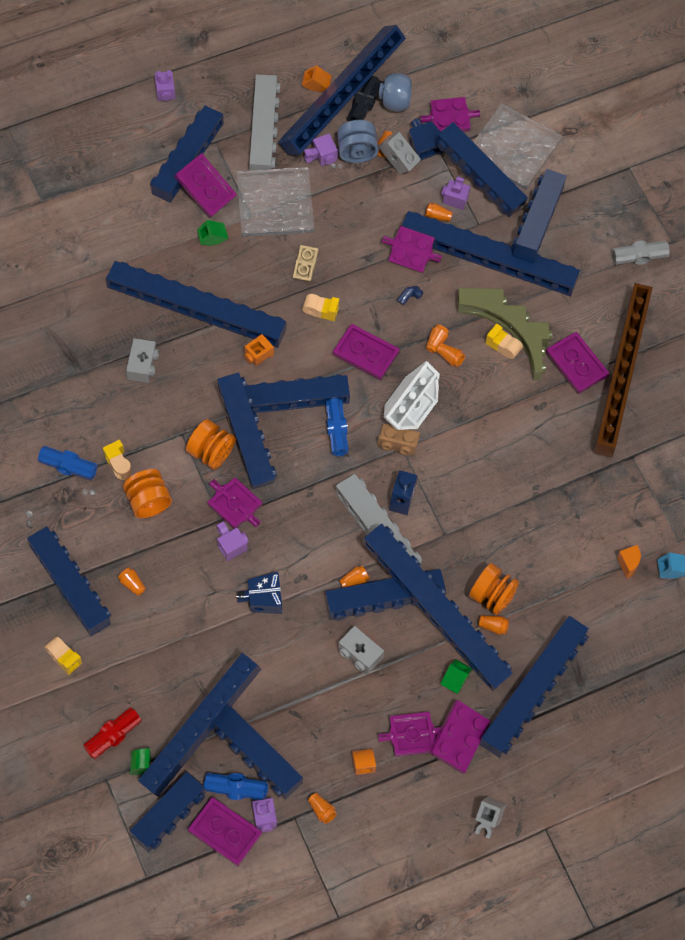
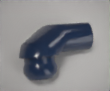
M418 286L407 287L398 297L397 301L405 305L410 297L415 296L417 299H420L423 295V290Z

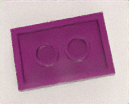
M202 153L174 176L209 218L237 195Z
M351 323L333 350V356L381 381L398 356L400 349Z
M577 331L546 349V354L578 394L609 376L608 370Z
M454 701L429 753L461 774L465 773L490 720L461 701Z
M213 797L188 828L190 834L237 867H239L262 835V831Z

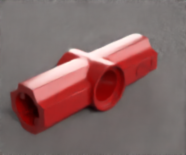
M129 708L117 719L105 723L99 730V733L86 742L83 747L90 757L95 760L111 746L119 745L125 739L126 734L138 726L142 719L134 709Z

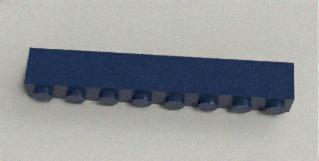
M570 615L481 738L480 745L498 758L503 753L508 754L513 746L511 742L514 737L517 739L520 737L524 730L522 726L525 722L529 723L535 715L533 711L536 706L540 708L546 699L544 697L546 692H551L557 684L555 679L558 675L560 677L563 676L568 668L566 666L569 660L573 661L578 654L577 648L579 645L584 646L589 638L587 636L588 627Z
M242 652L138 782L159 797L262 670L260 666Z

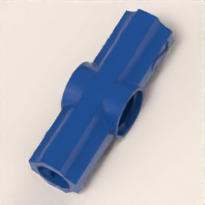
M332 398L326 401L328 437L330 436L332 455L338 457L348 454L347 421L344 418L342 400Z
M43 446L38 456L39 463L54 467L57 471L67 476L74 474L92 480L98 468L96 463L79 458L77 454L68 450L62 452Z
M207 773L204 787L207 792L226 794L231 800H241L243 798L264 800L267 797L268 784L264 781L245 779V775L240 773H232L228 776Z

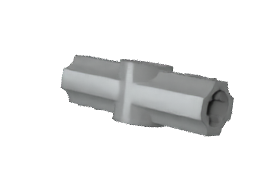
M637 241L631 246L613 248L612 250L613 262L616 265L631 262L642 265L648 263L651 259L669 257L670 254L669 245L666 241L653 243Z

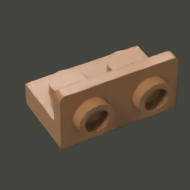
M383 424L377 447H381L386 451H398L403 455H415L420 432L396 430L392 425Z

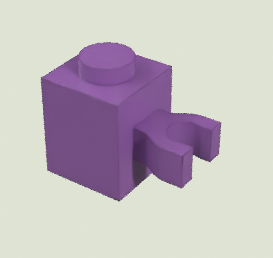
M157 71L155 73V83L158 101L175 99L172 71Z
M330 134L313 139V149L304 150L306 163L318 159L320 165L323 166L337 161L338 150Z
M457 177L456 181L450 180L448 186L444 185L441 194L444 196L443 204L464 210L470 193V186L463 184L464 178Z
M224 521L217 525V531L221 536L217 538V546L227 562L247 551V543L249 541L244 532L241 533L238 528L229 531Z
M273 798L252 801L256 828L262 832H270L273 828H277Z

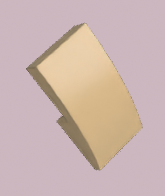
M300 245L293 279L311 282L318 256V248Z

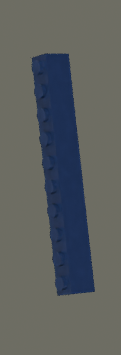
M397 25L384 26L278 142L287 155H300L406 39Z
M410 211L407 212L402 223L403 227L435 237L432 246L434 250L571 297L577 283L580 270L574 266L559 263L554 259L544 258L537 254L534 262L513 256L515 248H512V246L504 242L492 240L487 236L474 234L470 230H463L452 224H445L435 218H428L417 212Z
M114 261L106 277L107 288L253 340L263 334L272 346L279 348L286 332L287 321L281 317L270 316L264 311L253 310L244 304H236L227 298H219L210 292H202L193 286H185L176 280H168L159 274H151L142 268H134L125 262Z
M381 523L364 537L362 543L493 692L513 674L511 671L512 667L507 661H502L498 657L499 653L495 647L489 646L484 641L486 639L485 636L471 626V620L458 611L459 607L453 600L449 601L445 596V590L440 585H435L432 581L433 577L427 570L423 571L421 569L418 559L413 555L410 556L406 551L407 548L400 540L397 541L393 537V531Z

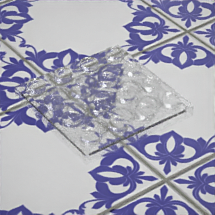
M501 103L476 137L474 143L515 185L527 190L562 140V135Z
M308 167L237 171L242 237L314 233Z

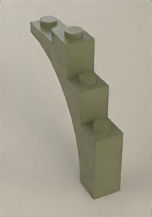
M459 288L458 313L486 318L500 325L514 338L518 339L522 343L523 350L530 362L533 380H541L542 374H545L546 363L542 362V357H545V348H547L548 341H552V330H549V323L529 322V313H526V306L507 305V296H503V289Z

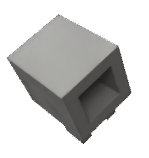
M489 797L485 798L481 802L475 819L481 822L476 828L475 833L480 834L482 828H485L487 830L486 838L490 839L493 834V828L501 822L506 804Z

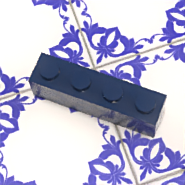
M186 772L129 831L131 838L148 853L152 849L156 850L162 843L161 839L166 834L170 835L176 829V824L181 819L185 820L191 813L190 809L195 804L199 805L204 800L205 787Z

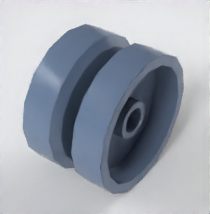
M353 120L339 127L337 138L339 154L342 160L350 163H363L373 159L378 154L379 148L374 124L364 120Z

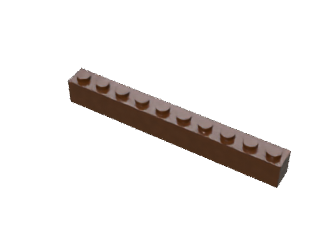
M634 283L594 450L595 454L613 457L653 287Z

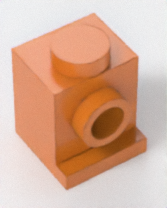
M263 334L244 346V357L249 364L253 362L257 366L267 358L274 356V347Z

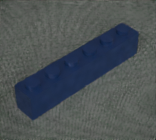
M204 105L201 111L197 112L194 122L188 125L184 137H180L177 147L170 152L167 162L161 165L159 174L151 180L152 195L169 203L173 201L182 187L174 176L201 153H205L224 124L223 113Z
M454 122L438 134L435 140L437 147L449 156L451 162L461 168L464 175L472 179L475 186L481 189L487 198L499 207L503 214L510 218L524 206L528 197Z
M546 169L544 176L540 175L537 184L539 188L535 187L532 196L534 200L530 199L527 208L529 213L525 212L522 220L524 225L520 224L517 232L519 237L514 238L512 248H515L513 256L531 262L535 261L563 191L567 175Z
M239 372L218 378L217 386L233 434L236 437V443L252 490L273 484L277 473L275 467L270 465L269 459H271L269 449L264 448V434L262 430H258L257 423H259L256 412H252L251 406L253 402L250 394H246L245 388H247L245 378L240 377Z
M347 375L318 376L313 379L299 378L295 381L280 380L275 383L261 382L256 385L247 384V388H245L246 394H250L253 402L251 406L253 413L326 406V401L332 398L342 400L343 404H350Z
M46 526L27 538L29 547L90 637L111 625L110 611L106 606H101L99 595L96 591H91L89 588L91 585L86 576L82 577L78 572L80 568L75 561L71 562L68 557L70 554L64 545L60 546L58 543L59 537L54 530L50 531Z
M441 569L428 571L433 577L432 581L435 585H440L446 592ZM394 578L325 591L329 618L336 621L353 615L360 617L368 612L380 613L389 608L400 609L404 605L409 604L416 606V603Z
M231 707L215 726L214 733L221 741L225 740L229 744L228 747L235 755L239 754L244 758L243 762L249 769L253 767L258 772L257 776L261 781L268 782L272 786L271 790L277 797L282 796L286 800L303 784V777Z

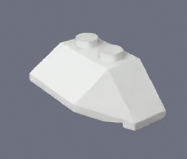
M427 361L403 379L384 406V418L396 430L418 429L438 402L439 373Z

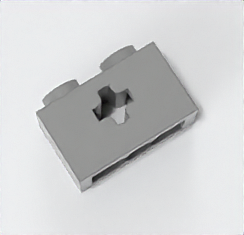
M400 132L389 135L378 146L399 174L410 171L421 160Z
M133 339L126 369L127 380L150 383V378L155 375L156 366H154V360H158L159 349H156V342Z
M356 626L339 641L338 650L341 656L345 659L349 658L354 662V666L359 671H364L366 674H369L384 658V650Z

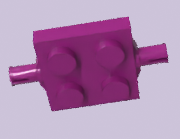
M465 97L430 100L431 113L430 115H420V120L422 123L433 122L440 132L452 122L463 132H469L471 129L469 120L473 117H480V110L469 111Z
M400 226L398 234L394 239L383 236L385 240H382V243L390 245L392 250L388 261L420 272H424L426 264L430 259L441 262L442 255L433 253L432 246L435 237Z
M234 478L223 486L215 479L209 483V486L216 491V494L207 502L208 506L233 529L238 528L246 521H249L255 528L260 525L261 521L254 516V513L262 506V501L238 479Z
M430 712L390 716V733L378 734V741H391L395 757L428 754L434 744L435 736L439 734L442 727H434L431 722Z

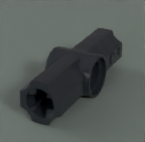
M372 75L363 85L362 90L357 92L354 105L348 115V121L364 120L368 111L373 109L376 95L380 89V83H382L378 77Z

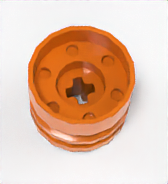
M206 419L192 433L186 446V452L196 459L202 458L203 464L216 470L231 453L236 437L228 434L224 429L219 432L220 426Z
M157 469L137 472L123 483V490L126 493L127 499L130 500V506L137 518L155 516L165 511L172 503L171 495L164 486L165 482L160 471Z
M490 563L475 582L469 597L479 604L486 598L489 599L486 608L490 610L496 604L493 613L498 615L509 605L515 596L519 580L515 578L508 584L511 579L509 574L502 580L499 579L502 569Z

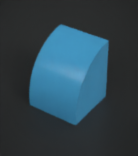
M669 552L657 560L660 578L670 579L685 576V555Z

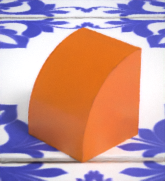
M316 65L304 72L302 86L311 91L324 92L330 86L332 76Z
M638 545L621 550L618 554L617 560L626 578L631 577L639 565L641 553Z
M372 748L352 751L355 775L375 773L376 762Z

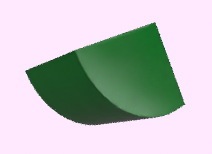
M206 220L197 229L201 245H217L229 239L225 224L221 222Z
M455 659L450 664L441 685L458 694L473 669Z
M150 748L137 749L131 752L129 774L143 775L151 765Z

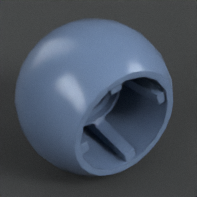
M393 73L385 78V83H380L379 99H383V106L386 109L401 112L409 108L412 79L402 73Z

